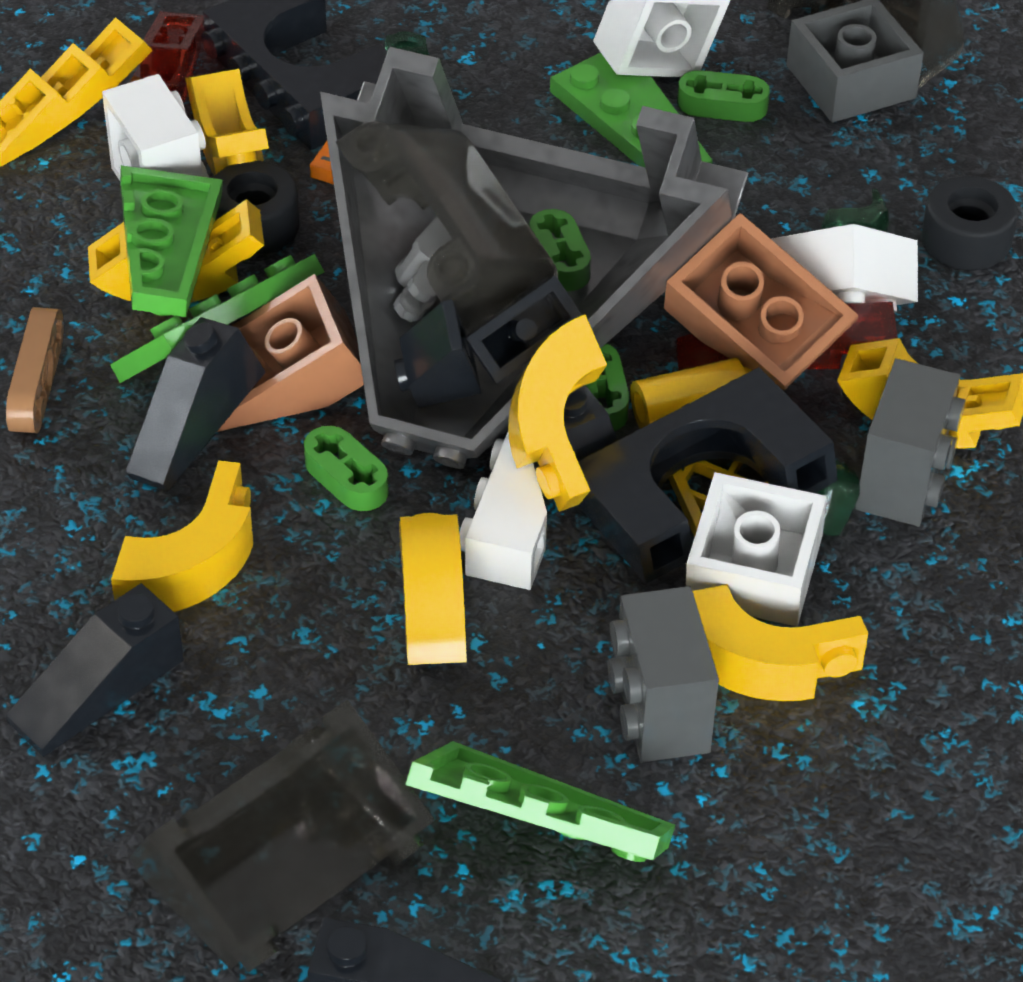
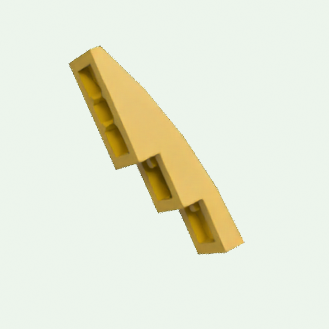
M115 17L84 51L73 43L42 77L38 76L32 69H29L0 100V167L39 146L82 116L103 98L102 91L117 87L153 50L144 40Z

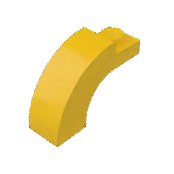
M240 69L185 78L194 120L198 121L204 133L206 148L203 149L212 173L216 175L230 165L258 160L264 161L262 150L269 149L265 128H257L251 118L244 94Z
M247 199L214 222L191 302L204 300L215 294L218 295L238 283L236 265L243 260L251 258L257 250L264 246L260 210ZM122 222L88 246L90 283L100 290L118 298L131 301L124 222Z
M585 314L561 326L539 347L516 385L509 410V443L516 468L538 462L540 467L536 468V477L540 489L547 499H554L559 512L580 505L591 491L569 442L564 426V408L567 397L578 388L595 382L607 366Z
M900 338L850 345L837 382L846 396L871 420L874 418L895 358L917 363L908 354ZM1023 373L959 380L956 397L966 399L958 431L950 430L949 432L950 436L958 437L957 449L976 448L980 433L983 430H1001L1020 426L1023 416Z
M218 460L205 505L200 514L184 528L159 537L125 536L111 577L114 601L142 583L173 612H177L198 604L216 594L238 574L247 561L254 545L250 508L251 490L250 487L242 486L240 463Z
M421 513L410 517H400L399 533L408 665L467 662L457 514Z
M728 584L693 591L718 674V685L749 697L770 701H802L814 699L818 678L828 676L833 678L842 677L850 672L862 670L868 631L861 616L803 627H779L761 622L747 614L734 600Z

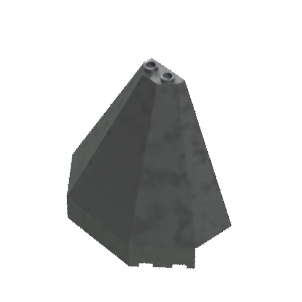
M393 47L388 49L377 83L364 81L357 100L320 92L369 423L374 431L384 435L381 445L388 450L404 455H412L414 449L434 454L433 459L438 463L452 468L463 469L467 458H477L497 438H500L508 431L511 400L516 385L529 364L527 362L505 379L495 384L474 353L482 393L418 408L410 390L402 392L400 389L394 363L395 360L403 358L399 338L420 320L410 323L403 318L400 319L396 310L393 309L395 307L393 305L395 299L405 288L397 282L394 269L413 248L412 244L455 196L468 197L475 203L487 194L499 206L504 207L510 212L503 225L508 231L496 246L503 254L484 277L478 272L473 274L480 281L461 304H458L453 299L467 334H470L500 307L544 278L530 248L529 222L532 216L539 211L558 209L569 213L575 219L590 251L591 278L588 284L581 289L567 291L581 314L586 315L598 345L602 348L666 290V281L735 218L749 173L701 161L696 125L693 117L642 106L636 124L645 167L465 125L460 117L440 59ZM564 260V261H559V262H564V263L566 264V266L568 267V265H567V263H566V260ZM430 308L423 317H425L430 311H432V309Z

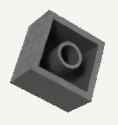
M862 0L791 20L786 66L833 123L917 98L924 52L879 0Z
M895 358L867 434L855 510L920 527L927 506L937 508L945 482V476L938 474L939 469L951 468L958 437L950 436L949 432L950 430L958 431L966 399L956 397L960 374Z
M691 586L621 595L619 620L610 622L611 643L616 658L608 659V676L613 694L622 693L625 705L620 706L621 727L625 740L635 741L640 763L711 753L719 678Z

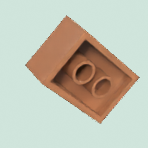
M741 213L666 281L664 309L702 343L729 359L737 358L743 367H747L750 370L760 367L783 390L793 383L859 317L854 310Z
M315 274L232 325L239 328L266 373L217 432L326 408L364 385L357 337L347 313Z

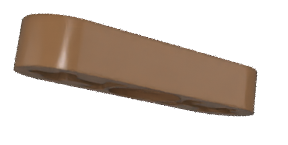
M33 307L30 311L7 396L6 422L10 432L39 433L63 343L64 321L61 309Z

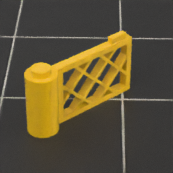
M732 358L633 381L630 387V396L636 422L641 429L752 370L743 367L737 358ZM703 460L684 467V471L682 469L678 470L669 478L694 537L702 515L700 509L703 510L707 496L690 489L688 481L693 472L713 479L715 472L745 478L737 474L743 463L733 461L729 470H726Z

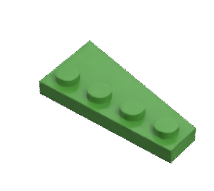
M602 53L596 54L550 77V92L641 167H645L636 124L642 106L678 114L651 76L616 75ZM698 141L701 161L712 164L711 157Z
M121 165L120 186L132 310L152 312L159 316L174 315L186 317L221 202L223 180Z
M313 254L298 263H295L292 255H289L264 269L268 279L259 283L255 274L227 288L231 296L227 301L222 303L218 295L215 294L189 309L193 319L183 323L180 316H174L153 327L150 331L154 340L110 364L118 381L122 383L166 359L184 337L187 330L200 317L228 325L262 307L313 274L318 276L324 273L316 255Z
M454 741L412 761L405 784L552 829L569 838L588 840L611 847V851L617 856L635 862H645L647 859L654 860L668 849L676 826Z

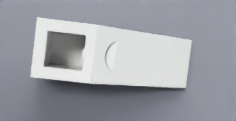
M507 432L505 439L497 438L494 443L490 458V470L492 472L489 478L481 477L474 498V509L476 512L473 519L465 517L459 532L461 551L465 552L466 576L531 590L546 550L547 510L537 481L534 464L531 463L521 468H516L509 443V432Z

